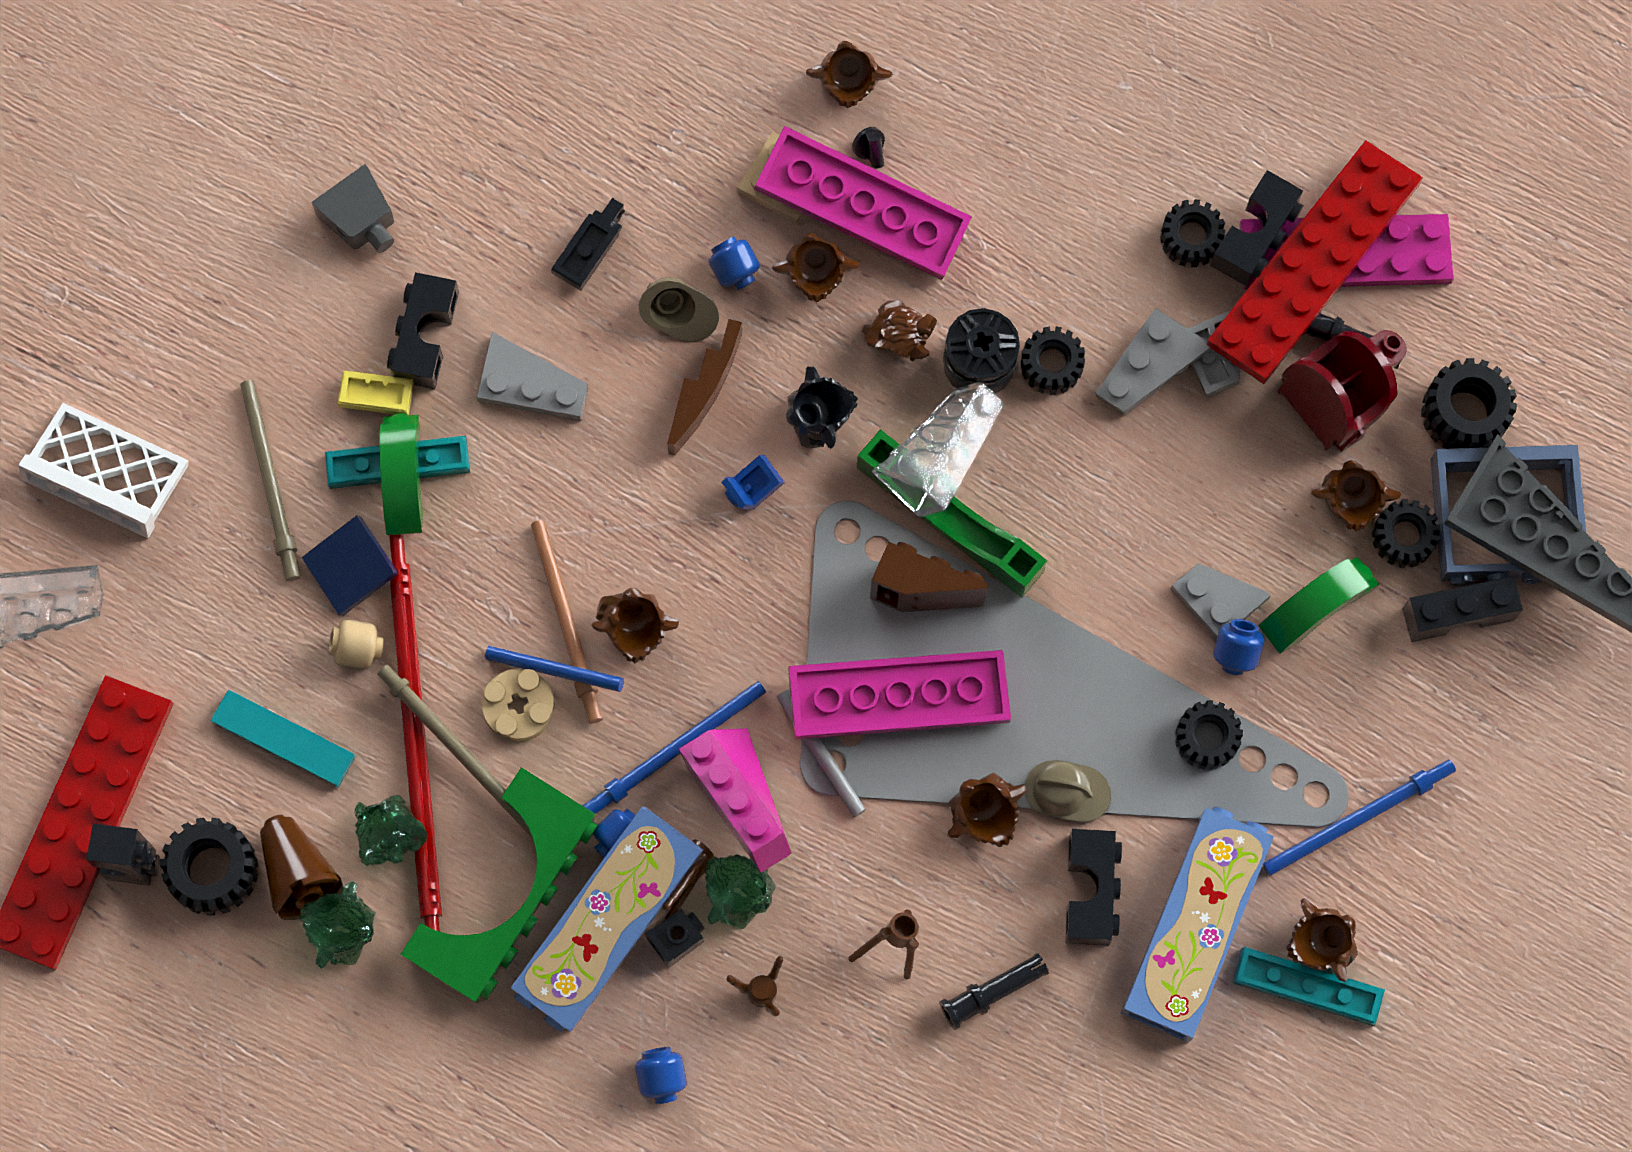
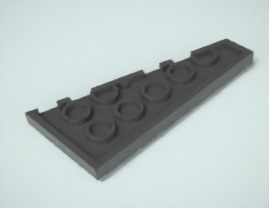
M1497 434L1444 522V525L1632 633V577L1624 568H1619L1605 553L1606 549L1598 541L1594 542L1582 529L1583 525L1546 485H1541L1527 470L1529 467L1520 458L1517 459L1505 447V441Z

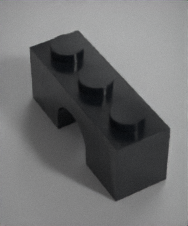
M1267 170L1250 196L1245 211L1260 220L1263 229L1255 233H1246L1231 226L1214 253L1210 266L1247 287L1252 277H1259L1269 261L1265 259V256L1270 248L1274 251L1279 248L1286 236V232L1282 231L1287 221L1294 223L1304 206L1299 203L1303 190Z
M415 272L413 283H407L403 302L407 304L405 315H399L395 329V335L399 336L396 348L390 349L387 360V368L391 369L393 377L413 379L415 386L436 389L443 360L440 345L423 341L420 338V334L427 325L434 322L452 324L459 295L456 280Z
M1514 576L1411 597L1402 610L1411 642L1444 636L1450 630L1468 624L1479 623L1480 628L1515 621L1523 611Z
M93 823L86 860L93 867L101 868L100 874L106 880L150 886L151 876H157L160 856L156 854V849L138 829Z
M1072 829L1070 832L1068 871L1082 872L1089 875L1096 885V895L1088 901H1069L1066 907L1065 943L1109 946L1112 936L1119 935L1120 916L1119 914H1113L1114 900L1120 899L1121 878H1114L1115 864H1121L1122 842H1116V831Z

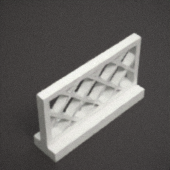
M62 403L31 454H25L19 463V469L23 481L143 537L149 538L155 528L154 521L189 463L188 460ZM66 416L79 421L82 430L62 436L59 427ZM101 433L111 436L114 445L93 450L90 436ZM85 438L89 452L69 457L65 443ZM61 445L65 459L48 462L40 458L46 449ZM133 447L143 451L145 459L124 464L120 451ZM117 453L120 466L100 472L96 458ZM92 459L96 473L84 477L74 474L71 465ZM163 462L176 466L170 476L156 479L152 465ZM148 467L152 481L131 486L128 472ZM121 474L124 475L128 488L114 492L105 488L103 479ZM155 488L157 499L151 509L137 503L134 494Z

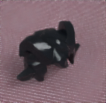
M807 366L804 382L798 390L787 397L789 409L786 413V419L794 427L803 447H824L826 443L828 448L832 449L836 442L835 432L847 422L853 409L858 405L856 403L858 398L854 395L853 391L847 390L846 387L841 386L839 382H835L832 378H820L814 366Z

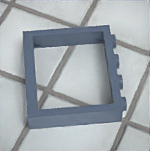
M1578 445L1506 447L1517 459L1520 458L1529 467L1527 470L1561 469L1564 505L1583 525L1582 529L1586 532ZM1490 447L1436 449L1430 462L1434 509L1438 518L1436 525L1440 524L1441 528L1438 534L1440 536L1438 556L1441 582L1451 581L1453 586H1466L1472 584L1475 580L1492 581L1514 576V579H1522V582L1525 584L1543 582L1512 563L1454 565L1451 528L1444 525L1449 516L1446 473L1475 472Z

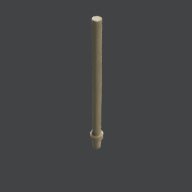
M388 664L385 665L377 675L390 687L389 693L394 698L398 696L532 837L529 828L519 814L502 801L501 797L506 789L411 690L409 687L410 682L406 678L401 679Z

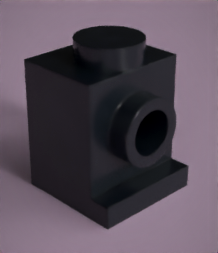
M681 908L653 930H649L646 933V938L666 966L670 968L704 942L703 936L700 933L705 928L693 912L686 915ZM675 928H681L685 934L682 939L675 940L670 935L671 931Z

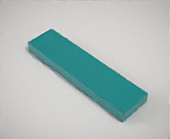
M466 435L419 441V478L470 473ZM380 445L325 452L329 489L381 483Z
M229 689L210 720L220 728L339 788L356 758L354 753Z
M1244 946L1241 949L1232 982L1233 984L1371 1026L1376 1025L1385 989L1347 978L1346 982H1342L1333 973L1311 969L1300 963Z

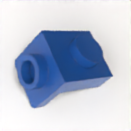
M759 455L736 476L726 477L722 481V484L727 489L725 492L727 499L735 507L741 509H755L785 483L765 455Z

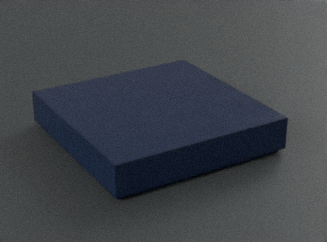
M357 515L301 557L337 613L342 616L399 574L363 518Z

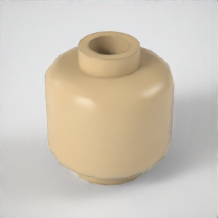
M344 620L339 624V627L332 628L328 653L334 656V661L337 665L367 669L371 666L373 658L380 659L383 638L377 637V630L373 624Z

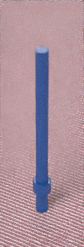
M759 681L755 682L619 780L614 778L604 785V791L582 806L596 814L613 801L617 804L628 796L627 791L681 754L679 751L681 747L708 730L716 729L765 694L766 690Z
M1448 759L1426 772L1421 770L1409 777L1410 781L1264 862L1263 867L1266 873L1271 876L1415 794L1421 796L1433 789V784L1456 772L1454 764Z

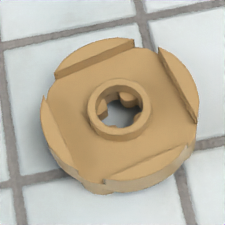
M520 668L506 670L495 676L485 686L482 711L487 725L497 735L499 734L511 741L523 742L536 738L547 728V724L554 713L555 702L550 686L537 672L531 669L524 670ZM517 696L521 700H528V704L524 705V712L518 714L515 709H508V705L513 703L512 698Z

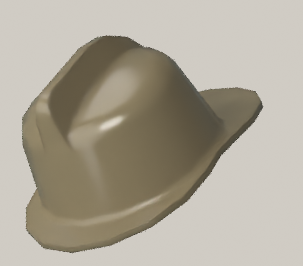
M665 277L654 283L650 282L638 304L639 314L645 323L685 342H698L709 337L716 330L719 322V312L714 301L704 293L674 277Z
M1059 760L1045 761L1036 765L1029 772L1025 781V796L1029 805L1038 813L1075 822H1090L1100 818L1107 811L1111 801V788L1107 779L1098 770L1085 765Z

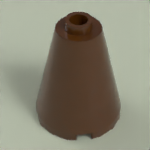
M276 815L266 820L263 828L260 830V838L272 908L275 913H278L280 919L297 920L315 914L316 912L313 907L323 902L326 907L333 904L340 897L344 889L341 877L292 817Z

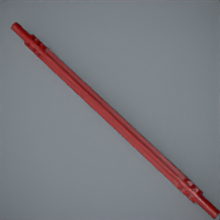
M403 534L389 535L391 562L399 573L390 580L398 676L401 679L406 678L410 682L409 687L422 700L410 564L406 563ZM401 700L420 918L424 919L425 926L440 932L439 917H442L425 725Z

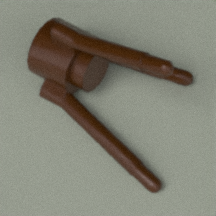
M694 839L692 841L704 850L663 905L664 910H669L665 919H668L681 908L699 878L715 860L712 851L699 840Z
M908 909L896 914L887 927L882 928L877 935L850 955L849 961H856L882 940H887L896 948L906 947L904 978L910 979L915 950L919 946L918 941L915 939L919 931L917 919Z
M778 956L768 976H756L749 984L743 983L732 975L727 976V982L739 989L741 993L748 994L752 1004L757 1007H765L768 1013H771L773 1016H779L780 1011L773 1005V1002L777 996L775 981L778 978L783 957Z

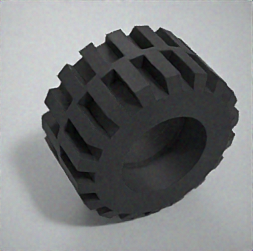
M1466 358L1463 364H1461L1460 360L1453 361L1449 368L1447 366L1443 367L1438 375L1434 377L1422 401L1425 404L1421 409V417H1427L1423 425L1426 431L1433 430L1431 438L1435 443L1439 439L1444 442L1442 448L1450 449L1451 446L1455 448H1488L1493 443L1497 434L1502 438L1514 419L1513 415L1516 412L1517 403H1513L1517 395L1515 389H1508L1512 382L1508 376L1505 378L1500 376L1502 370L1498 366H1495L1492 370L1487 367L1488 361L1481 360L1479 364H1475L1474 358ZM1456 393L1475 395L1483 402L1487 411V418L1479 421L1462 418L1453 409L1451 396Z
M204 817L196 819L197 824L191 825L187 822L181 825L184 829L181 833L178 834L174 831L170 835L173 841L170 845H164L162 852L165 854V859H160V867L164 872L161 876L163 882L168 887V891L180 904L188 907L192 912L197 914L204 912L207 916H215L216 911H221L225 914L230 912V906L235 904L239 907L244 902L241 898L245 894L251 895L254 890L251 884L253 881L257 882L258 873L255 871L256 867H258V859L254 855L255 850L250 842L233 824L229 822L225 824L219 818L212 817L211 821H206ZM209 848L225 850L230 859L229 868L225 876L212 885L203 886L195 884L190 878V867L194 858L200 852Z

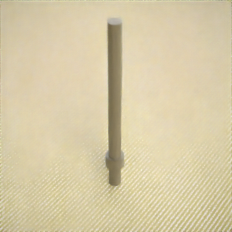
M247 380L240 383L275 531L276 539L273 540L277 556L281 557L286 581H295L300 578L294 554L297 552V546L294 536L290 535L255 384L253 380Z

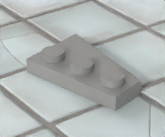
M1155 308L1096 391V397L1126 415L1159 391V388L1174 376H1179L1187 370L1190 364L1201 356H1206L1210 353L1212 349L1206 345V340Z
M492 332L477 395L478 402L582 420L588 393V383Z

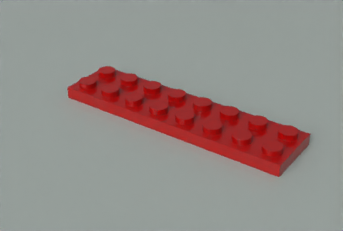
M1365 140L1269 261L1261 275L1254 280L1208 338L1206 345L1262 384H1265L1419 187L1423 177Z
M104 676L0 909L1 950L56 971L101 868L93 867L86 860L92 825L95 823L120 827L174 704L172 700L109 676Z

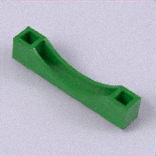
M881 429L858 454L857 468L1021 598L1025 596L1044 573L1048 560L1020 538L998 528L963 504L937 482L908 450Z

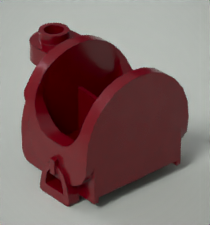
M1390 330L1380 331L1370 339L1358 332H1341L1307 356L1301 357L1298 361L1291 364L1283 372L1281 380L1284 383L1277 392L1279 394L1282 393L1323 443L1325 450L1335 445L1340 452H1343L1364 437L1366 429L1387 411L1397 397V381L1392 368L1397 366L1405 357L1407 352L1406 344L1400 335Z

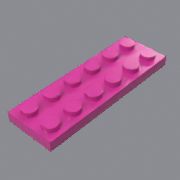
M786 126L783 127L754 187V190L940 280L944 278L972 216Z
M1448 214L1396 215L1341 287L1451 284L1454 280ZM1297 218L1294 223L1287 221L1282 231L1286 232L1282 243L1276 251L1270 248L1265 259L1270 261L1303 218ZM1241 219L1239 224L1240 230L1246 233H1255L1263 229L1259 219ZM1254 276L1248 283L1247 287L1244 285V290L1248 289L1250 285L1254 282V280L1256 279Z
M1003 650L788 667L795 740L1004 724L1011 721Z

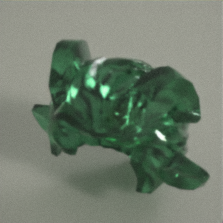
M400 795L390 796L381 803L369 806L359 802L355 807L354 814L358 820L355 824L357 828L355 833L358 836L359 857L365 866L370 864L378 865L386 861L394 864L402 862V855L407 851L415 852L419 850L427 840L428 835L424 825L414 818L408 806H405L406 801Z
M738 854L730 855L726 858L713 857L712 861H707V868H704L705 880L707 882L706 895L710 898V902L713 905L707 917L710 924L720 920L721 923L728 924L736 929H744L754 919L756 914L765 913L771 906L772 894L776 885L768 875V869L760 873L751 859Z
M351 881L347 883L341 894H325L324 897H320L317 901L306 903L304 908L300 909L301 916L299 918L303 922L302 926L306 930L305 934L308 937V941L318 950L316 964L320 969L324 968L329 961H331L332 965H337L338 963L342 965L356 964L362 953L363 946L372 940L374 935L373 922L376 912L364 904L363 899L357 897L356 882Z

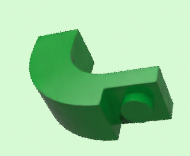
M400 413L393 416H384L383 424H380V473L386 535L422 533L423 507L419 478V415Z
M1358 557L1352 560L1347 558L1299 590L1258 626L1281 654L1299 644L1336 612L1372 592L1379 583L1372 576L1371 570Z

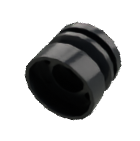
M986 308L969 310L956 318L949 327L943 356L945 375L953 387L966 395L985 397L998 393L1008 385L1014 375L1020 348L1018 331L1011 320L998 311ZM981 343L984 348L988 347V351L983 352L982 348L976 347V345Z

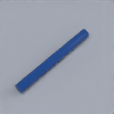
M488 646L485 653V659L522 669H531L535 672L621 692L624 685V678L493 646Z

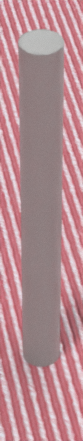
M785 690L777 696V699L793 722L790 691ZM804 739L853 817L862 814L866 810L821 739Z

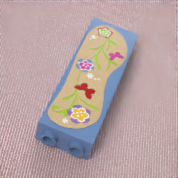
M645 806L641 807L511 986V989L517 992L514 998L530 1010L536 1006L547 1014L544 1020L556 1030L562 1032L566 1028L571 1032L704 849Z
M1213 807L1212 810L1205 808L1199 819L1121 1011V1014L1188 1043L1195 1035L1274 837L1266 833V827L1252 821H1247L1246 824L1232 819L1234 815L1231 812L1219 807Z

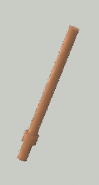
M535 521L531 524L572 666L588 669L545 521ZM574 682L577 696L582 698L589 723L602 721L603 717L596 697L598 693L597 686Z

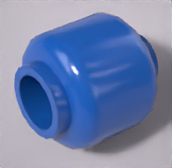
M735 236L711 249L713 255L710 256L708 262L721 286L727 288L735 285L736 289L740 290L756 281L753 274L759 270L760 263L746 240H736Z
M1234 619L1220 628L1213 651L1214 659L1222 665V669L1232 675H1241L1243 672L1254 670L1260 661L1264 646V636L1256 624L1243 619Z
M618 809L612 810L598 824L594 831V838L598 842L594 849L603 858L606 857L635 817V814L629 809H626L624 812Z
M660 1047L642 1052V1058L635 1064L641 1095L647 1098H654L655 1104L677 1100L676 1093L682 1091L687 1085L682 1056L679 1053L671 1052V1047Z

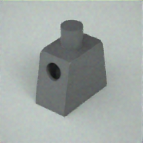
M366 164L312 201L317 217L353 249H359L367 242H370L378 253H382L394 243V239L386 230L394 223L392 211Z

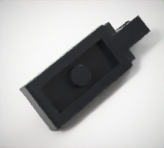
M612 198L602 213L597 210L593 214L589 213L551 269L552 274L582 291L619 236L622 225L618 222L625 212L624 204Z

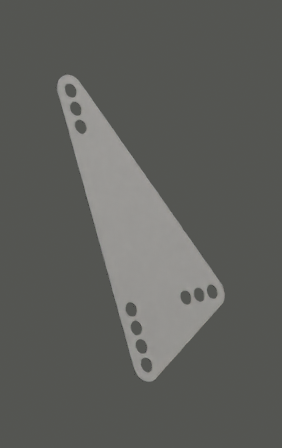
M840 501L827 507L819 516L815 530L807 665L1003 650L1011 714L1010 723L864 734L863 740L855 746L842 744L838 736L820 738L828 751H837L844 756L846 768L843 771V775L858 798L949 803L960 792L961 784L969 779L979 780L991 773H996L1013 786L1025 785L1029 772L1036 765L1045 761L1059 760L1091 767L1098 770L1107 779L1111 788V801L1105 812L1106 814L1200 819L1205 808L1212 810L1213 807H1219L1231 812L1234 815L1232 819L1239 822L1252 821L1262 824L1322 827L1335 822L1344 813L1348 804V788L1339 772L1329 765L1235 713L1234 717L1236 719L1239 718L1241 721L1240 730L1243 729L1242 743L1237 753L1226 765H1219L1217 769L1211 770L1210 767H1206L1205 770L1198 769V764L1190 765L1187 763L1189 759L1186 756L1182 758L1179 754L1180 748L1179 746L1176 747L1175 743L1177 738L1175 731L1181 717L1189 707L1192 708L1195 703L1200 701L1201 704H1205L1207 700L1211 699L1029 597L1024 596L1021 598L1002 582L858 502ZM845 519L855 521L860 527L858 540L851 544L839 542L834 535L836 524ZM873 537H883L888 542L896 545L898 542H903L916 548L917 554L930 559L931 556H937L948 561L950 567L960 572L970 570L978 573L984 578V582L989 583L983 607L900 612L870 599L871 580L880 561H873L866 555L865 545L867 541ZM1202 723L1195 730L1196 740L1203 747L1214 748L1222 742V731L1214 723ZM802 739L800 769L804 780L813 790L820 794L840 796L827 775L821 771L817 759L804 739ZM1254 746L1263 751L1266 762L1261 770L1249 772L1241 766L1239 755L1246 747ZM1280 764H1287L1293 767L1297 773L1295 786L1288 790L1277 788L1271 780V772L1274 767ZM1319 782L1326 786L1329 791V800L1324 806L1314 808L1306 804L1303 799V789L1307 784ZM1025 794L1017 800L1018 808L1034 809L1029 805Z

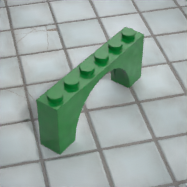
M522 767L501 799L523 819L531 832L537 856L536 875L526 901L506 922L478 934H447L420 923L400 954L476 1003H478L481 997L485 1000L490 997L498 984L494 976L501 966L507 969L518 953L514 945L521 934L526 938L529 936L538 921V918L534 916L541 903L548 906L558 890V887L553 885L561 872L565 875L570 872L578 859V856L573 854L581 841L587 844L598 825L593 823L596 819L595 813Z

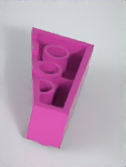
M747 728L708 730L679 749L688 771L760 873L792 854Z

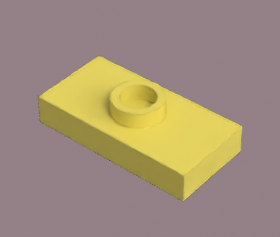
M343 370L337 404L341 408L394 415L400 413L409 415L414 381L413 379Z

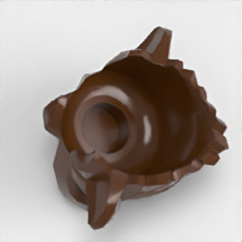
M848 41L840 42L837 50L829 52L821 65L806 70L808 76L820 79L828 94L838 101L840 106H845L847 109L857 105L858 101H862L864 97L874 90L878 81L889 79L893 75L891 71L878 66L870 53L860 51Z
M808 233L803 236L802 243L793 245L786 259L774 264L772 269L777 273L787 274L794 286L808 297V300H814L817 303L821 299H826L827 294H831L832 290L842 282L845 273L857 269L860 266V262L845 257L839 246L835 243L825 242L817 235Z
M889 300L878 309L879 314L873 323L863 327L862 332L865 335L868 346L878 350L897 353L905 358L910 356V361H914L915 359H923L929 356V351L924 346L926 340L933 333L937 319L931 314H926L922 317L914 309L906 307L900 300Z
M1354 460L1345 462L1340 470H1332L1324 477L1321 488L1311 492L1314 497L1326 500L1333 514L1341 519L1344 524H1347L1348 529H1353L1355 532L1365 529L1367 524L1376 519L1383 512L1386 502L1398 500L1401 496L1400 492L1386 487L1374 470L1365 469Z
M628 588L623 593L602 597L597 607L596 619L599 621L592 623L593 629L608 634L614 647L621 651L627 661H633L636 664L639 660H645L646 655H649L651 650L656 649L657 645L662 643L664 631L678 628L679 620L664 614V611L659 608L654 594H644L636 588Z
M991 773L979 780L969 779L964 781L960 786V792L949 801L953 815V826L948 831V836L957 838L966 833L978 842H989L992 845L996 844L997 847H1002V845L1008 846L1010 840H1013V832L1018 821L1017 817L1020 814L1018 812L1017 800L1026 793V785L1013 786L996 773Z
M1303 898L1301 900V908L1304 916L1294 926L1295 929L1292 932L1290 944L1286 946L1289 951L1287 956L1292 958L1295 963L1300 962L1301 965L1308 966L1311 969L1332 971L1339 981L1346 982V967L1358 955L1354 940L1356 934L1355 920L1349 915L1342 916L1338 910L1333 908L1318 909L1307 898Z

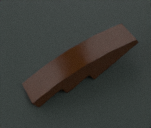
M728 319L721 350L716 351L706 348L698 381L684 378L667 443L668 454L676 455L698 429L716 401L732 367L742 337V322Z

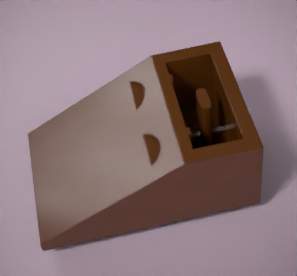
M888 542L871 580L870 599L900 612L983 607L989 583L984 582V578L976 572L970 570L960 572L951 568L950 563L940 557L931 556L929 559L917 554V549L909 544L898 542L896 545Z

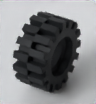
M1194 199L1193 204H1189V200H1184L1180 207L1176 204L1172 207L1171 212L1168 211L1161 229L1160 241L1164 243L1162 249L1165 254L1167 252L1171 253L1169 259L1173 262L1178 258L1181 260L1179 265L1184 267L1186 262H1191L1192 268L1197 267L1199 262H1202L1204 266L1209 263L1210 258L1213 259L1214 253L1225 237L1226 229H1223L1225 222L1223 218L1219 219L1220 212L1218 209L1210 210L1212 204L1206 202L1205 206H1201L1198 199ZM1189 222L1198 223L1204 228L1206 238L1199 244H1188L1181 238L1180 228Z
M1050 326L1043 328L1042 333L1038 330L1035 331L1032 338H1028L1025 342V347L1022 351L1020 367L1023 368L1022 375L1024 379H1029L1028 385L1030 387L1038 386V392L1043 394L1045 390H1050V395H1056L1057 390H1061L1062 393L1067 392L1069 386L1073 388L1077 384L1078 378L1081 377L1085 364L1084 347H1080L1081 341L1078 337L1072 338L1073 332L1067 330L1066 333L1061 332L1062 327L1056 326L1055 331H1050ZM1048 349L1059 350L1066 358V365L1058 372H1049L1041 366L1039 362L1040 355Z
M1402 499L1399 504L1395 501L1383 510L1375 523V528L1372 531V537H1375L1373 542L1374 548L1379 547L1378 555L1381 558L1384 556L1388 557L1387 563L1392 566L1394 562L1399 563V568H1405L1407 564H1410L1412 568L1417 566L1419 562H1425L1439 542L1440 536L1438 534L1441 528L1440 524L1436 525L1435 523L1438 518L1435 513L1433 515L1428 513L1431 508L1427 505L1421 508L1419 506L1420 501L1414 500L1412 504L1408 503V499ZM1406 521L1414 524L1419 531V541L1411 546L1398 543L1393 535V528L1397 523Z
M1207 700L1205 704H1201V701L1195 703L1192 708L1189 707L1184 712L1176 728L1175 735H1177L1175 743L1176 747L1179 746L1180 748L1179 754L1182 758L1186 756L1189 759L1187 763L1190 765L1198 764V769L1205 770L1206 767H1210L1213 770L1217 769L1219 765H1226L1231 758L1233 759L1242 743L1243 729L1240 730L1241 721L1239 718L1236 719L1234 717L1235 711L1232 708L1229 710L1224 708V703L1219 702L1218 705H1215L1213 700ZM1210 722L1216 724L1221 729L1223 738L1217 747L1206 748L1198 743L1195 737V730L1200 724Z

